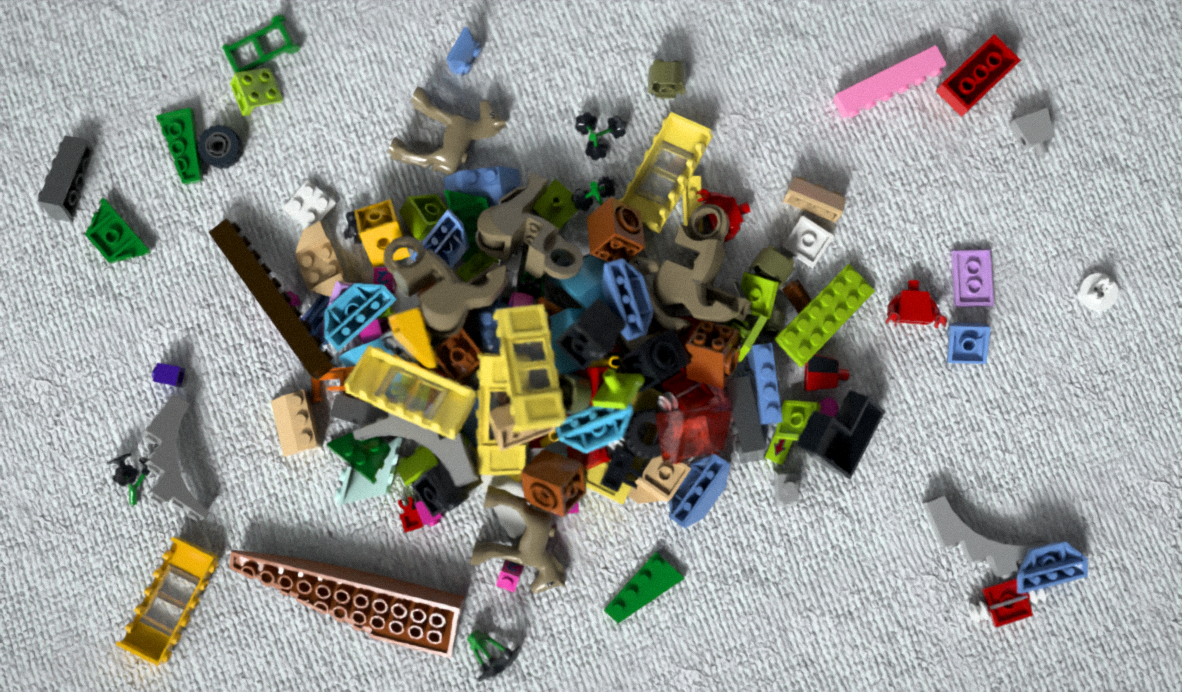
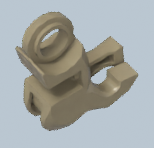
M531 172L527 186L515 188L500 198L498 205L492 206L481 213L477 221L476 243L487 255L508 262L518 247L524 242L529 245L525 266L526 272L537 279H541L544 271L558 279H569L580 272L583 265V254L578 247L566 242L558 235L559 229L549 221L529 213L536 202L546 193L548 179ZM563 255L571 259L573 264L569 267H560L554 264L551 258Z
M706 204L699 206L690 216L688 226L679 225L674 242L689 251L699 254L694 261L693 270L666 260L655 274L653 290L659 302L675 310L688 308L690 313L699 320L726 322L735 317L744 321L751 302L713 287L725 255L723 250L724 239L730 226L728 215L717 205ZM708 214H715L718 221L717 227L712 233L702 235L699 231L701 219Z
M412 237L394 239L387 245L384 251V264L387 270L394 275L397 286L408 297H411L434 281L435 286L419 296L420 311L423 312L425 317V328L431 335L439 338L458 334L464 325L469 310L490 306L504 290L506 284H508L506 265L500 267L496 261L466 283L460 281L451 267L431 249L426 250L419 240ZM404 247L411 248L416 251L418 256L413 263L400 265L393 260V255L398 249Z

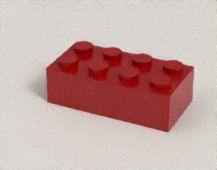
M994 34L954 71L935 92L963 117L1021 59Z

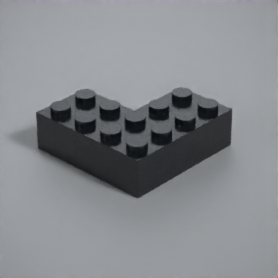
M849 390L834 418L813 410L804 430L798 437L796 446L831 472L851 479L885 410L870 397Z

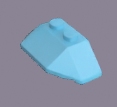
M354 283L325 308L324 337L339 352L397 299L384 285Z
M630 403L627 409L593 406L571 415L565 419L561 426L556 427L558 438L560 441L584 453L623 438L633 412L632 405Z

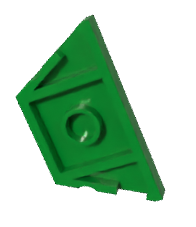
M444 190L448 208L463 223L470 245L469 250L462 257L463 262H466L480 250L476 243L477 221L481 213L488 209L487 200L484 197Z
M104 197L101 198V205L97 214L94 213L92 223L88 226L85 236L103 257L113 264L150 254L151 250Z
M353 432L326 444L332 452L372 484L376 483L377 479L375 476L379 469L382 470L385 464L384 461L391 451L390 446L378 436L357 440Z

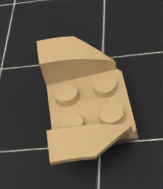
M321 222L304 229L295 252L302 276L310 293L315 292L331 297L336 281L345 282L346 277Z
M674 437L671 448L665 454L652 458L647 462L641 471L643 473L642 478L637 477L634 481L638 487L637 489L631 487L627 495L638 504L671 500L691 470L680 438Z

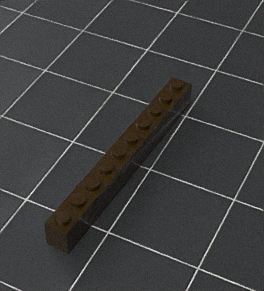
M227 218L224 219L208 233L309 375L316 380L320 379L336 366L332 360L334 356L328 349L325 350L322 347V339L317 334L314 335L312 333L313 327L307 320L302 319L301 315L303 313L296 305H292L290 302L292 301L291 296L286 291L283 292L281 290L282 284L276 277L273 278L271 276L272 270L266 263L261 262L262 256L259 252L250 247L252 242L246 235L243 236L240 233L242 231L241 227L235 221L232 223Z

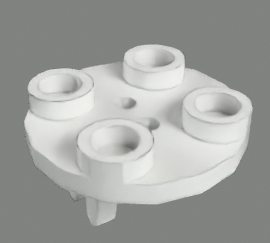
M1094 273L1083 279L1079 286L1078 297L1086 307L1095 311H1102L1115 304L1118 298V288L1116 282L1110 276L1103 273Z

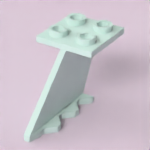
M397 437L388 443L391 451L384 461L385 464L382 470L379 469L375 476L377 479L375 484L369 482L351 466L346 465V469H341L339 480L342 481L341 488L337 487L334 498L338 500V505L342 506L343 504L383 494L389 495L399 456L401 437Z

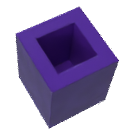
M157 363L152 371L153 382L182 387L186 369Z

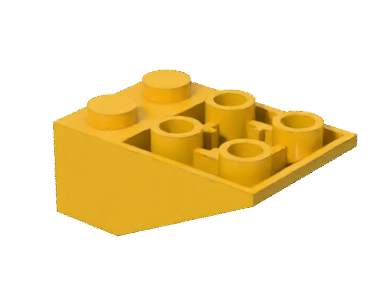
M416 308L388 317L394 337L425 368L436 367L437 356L434 350L431 351L429 344L431 336L428 331H425L423 312H419V309Z

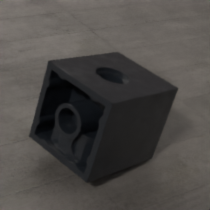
M598 297L568 326L555 343L584 370L594 360L596 362L599 361L616 344L615 339L625 329L626 325Z
M672 328L619 359L627 374H640L643 376L645 381L638 390V393L652 387L692 363L687 351H685Z
M441 462L426 471L411 486L434 518L443 511L449 512L470 498L469 494L478 488L483 481L480 475H477L478 480L463 486H456L449 470Z

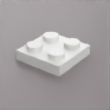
M306 180L283 209L307 228L318 222L322 223L337 204L310 181Z
M802 215L781 248L811 268H814L834 238V235Z

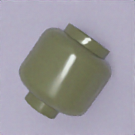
M773 307L771 318L767 319L761 329L763 334L776 337L784 329L785 314L779 308Z

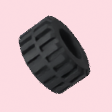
M646 408L630 417L624 433V441L632 454L637 455L639 458L652 459L665 454L671 448L670 446L674 442L673 435H675V430H673L674 425L669 421L668 415L665 416L664 412L653 408ZM651 422L658 427L660 438L656 444L648 446L639 440L638 428L641 424Z

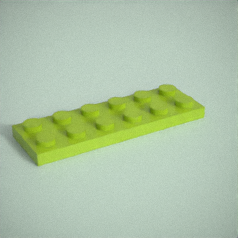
M847 264L774 340L799 367H802L875 290L850 264Z

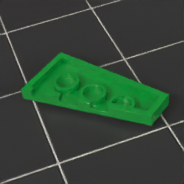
M189 107L155 115L161 125L162 134L169 145L168 149L175 160L174 164L182 184L189 185L203 182L193 109Z
M655 552L606 606L604 611L619 624L685 578Z

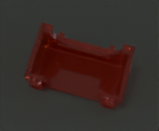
M732 401L704 404L700 407L655 414L662 462L671 461V465L683 463V459L707 453L709 455L721 454L720 450H724L733 412Z

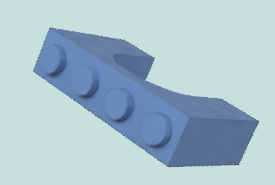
M772 343L752 345L747 353L749 370L753 369L756 379L758 399L756 408L760 425H775L782 422Z

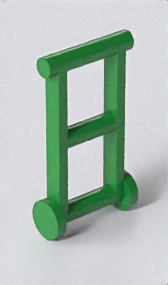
M276 15L271 19L272 24L230 46L229 44L222 46L234 73L250 71L285 52L287 54H294L300 50V45L293 42L284 24L286 21L285 15ZM279 28L286 45L266 54L259 38ZM252 42L260 58L240 68L233 51Z

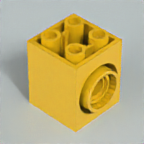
M391 199L354 210L359 235L373 268L385 265L384 251L392 240L405 237ZM408 247L398 249L393 255V260L397 261L409 257Z

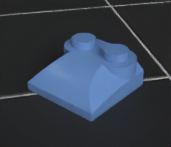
M464 27L446 58L450 71L462 76L470 73L473 67V60L478 58L482 51L481 43L473 39L467 27Z
M970 322L950 324L947 329V363L986 364L991 327L986 324Z

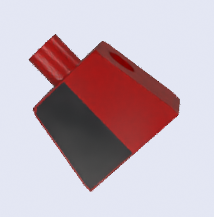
M814 354L805 364L804 392L835 389L838 387V380H849V369H839V360Z

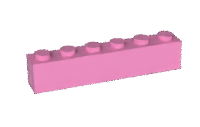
M935 45L837 93L833 101L843 119L848 116L853 118L860 114L861 110L865 108L869 110L875 107L876 103L881 100L883 102L888 101L897 92L900 94L910 89L909 86L913 84L918 86L924 83L926 78L930 76L933 78L943 73L942 70L947 64Z

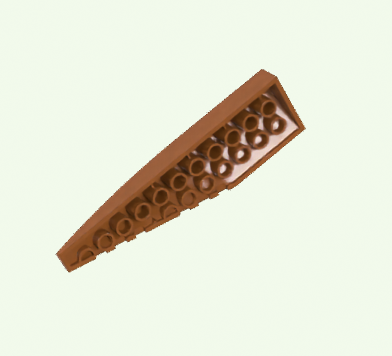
M231 551L229 569L250 579L256 578L262 582V585L268 588L272 586L280 590V593L285 596L289 594L297 598V602L324 615L328 613L341 623L344 621L353 625V629L359 632L363 630L376 640L448 658L452 656L465 596L323 562L249 551Z

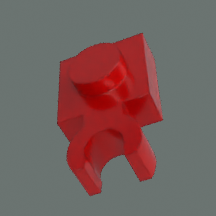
M411 496L408 497L409 504L407 506L403 504L402 500H398L399 507L404 510V513L399 514L405 533L425 527L418 510H413L414 499Z

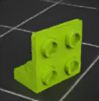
M270 68L237 72L230 82L243 117L250 116L255 107L281 103L283 101Z

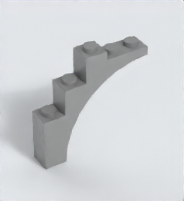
M174 393L167 399L142 433L146 436L145 439L148 442L158 444L144 463L148 466L147 469L156 475L160 474V477L147 495L157 505H165L172 501L171 504L179 510L184 509L188 512L190 518L195 521H201L206 519L210 512L198 503L189 492L181 477L177 463L176 443L178 430L190 404Z
M388 412L389 418L388 416L376 419V423L371 425L369 423L358 426V430L353 431L354 437L357 440L389 435L415 440L429 448L441 459L449 470L456 486H463L478 480L463 434L458 433L455 439L447 436L443 439L442 434L429 428L426 429Z
M937 496L922 502L941 547L951 549L958 546L959 542L967 561L977 564L985 561V557H987L994 576L1002 577L1003 579L1013 576V572L1019 570L1017 564L1023 562L1029 549L1050 544L1049 540L1043 539L1017 545L992 541L974 532L963 523L952 510L945 496Z

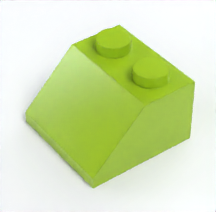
M438 194L407 197L399 213L417 240H424L448 209Z
M424 445L417 447L414 450L415 454L411 457L407 455L398 461L400 465L396 469L406 486H411L426 471L442 462L438 456Z

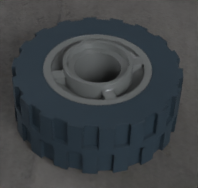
M211 126L200 136L198 152H200L201 158L211 166L218 169H227L230 166H234L240 160L239 158L243 154V142L239 135L227 126ZM224 144L223 148L218 151V146Z

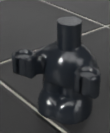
M352 211L346 214L348 229L344 231V239H351L353 236L354 244H361L362 240L359 235L355 213Z

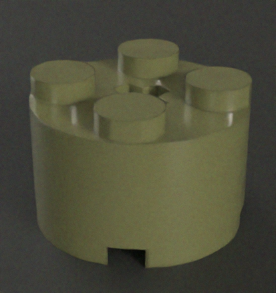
M660 59L654 60L653 65L648 69V93L651 95L652 92L656 98L673 99L679 93H681V96L684 95L686 92V68L683 66V62L680 60L664 62Z
M769 245L768 248H762L749 266V270L751 272L753 269L756 275L779 282L777 290H780L794 271L793 264L795 262L790 257H784L778 253V249L774 246Z
M576 373L559 374L557 382L558 387L562 389V405L566 410V414L579 413L588 409L591 400L590 380ZM550 381L547 383L546 388H551Z

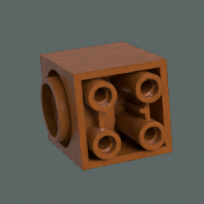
M610 197L587 217L591 255L607 262L620 259L628 261L645 248L641 211Z
M701 320L687 342V353L692 363L687 365V379L723 389L738 363V329Z
M464 327L461 328L458 334L447 337L432 349L436 353L437 362L455 382L460 379L464 381L480 368V359L477 357V353H484Z
M542 449L521 471L525 502L565 517L586 493L583 463L549 450Z

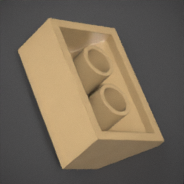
M793 177L782 202L835 223L844 211L847 198L842 197L843 195L839 192L825 190V187L822 185L810 184L805 178Z
M308 391L293 392L271 401L284 457L322 447Z
M512 403L503 407H497L489 412L490 424L500 452L556 431L555 427L513 432V427L516 423L514 415L510 414Z

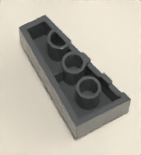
M65 135L63 141L59 144L56 158L52 161V168L45 177L44 187L38 194V202L50 218L73 223L75 216L71 215L73 207L78 206L77 192L78 189L83 187L82 173L87 172L93 149L87 140Z
M749 376L728 379L723 388L724 398H728L727 412L728 416H731L732 419L731 429L733 435L735 434V447L739 454L740 464L763 460L766 446Z
M343 392V395L336 394L330 413L331 417L358 425L365 423L371 425L377 422L376 419L383 416H388L389 418L388 411L376 407L363 399L361 401L354 399V395Z

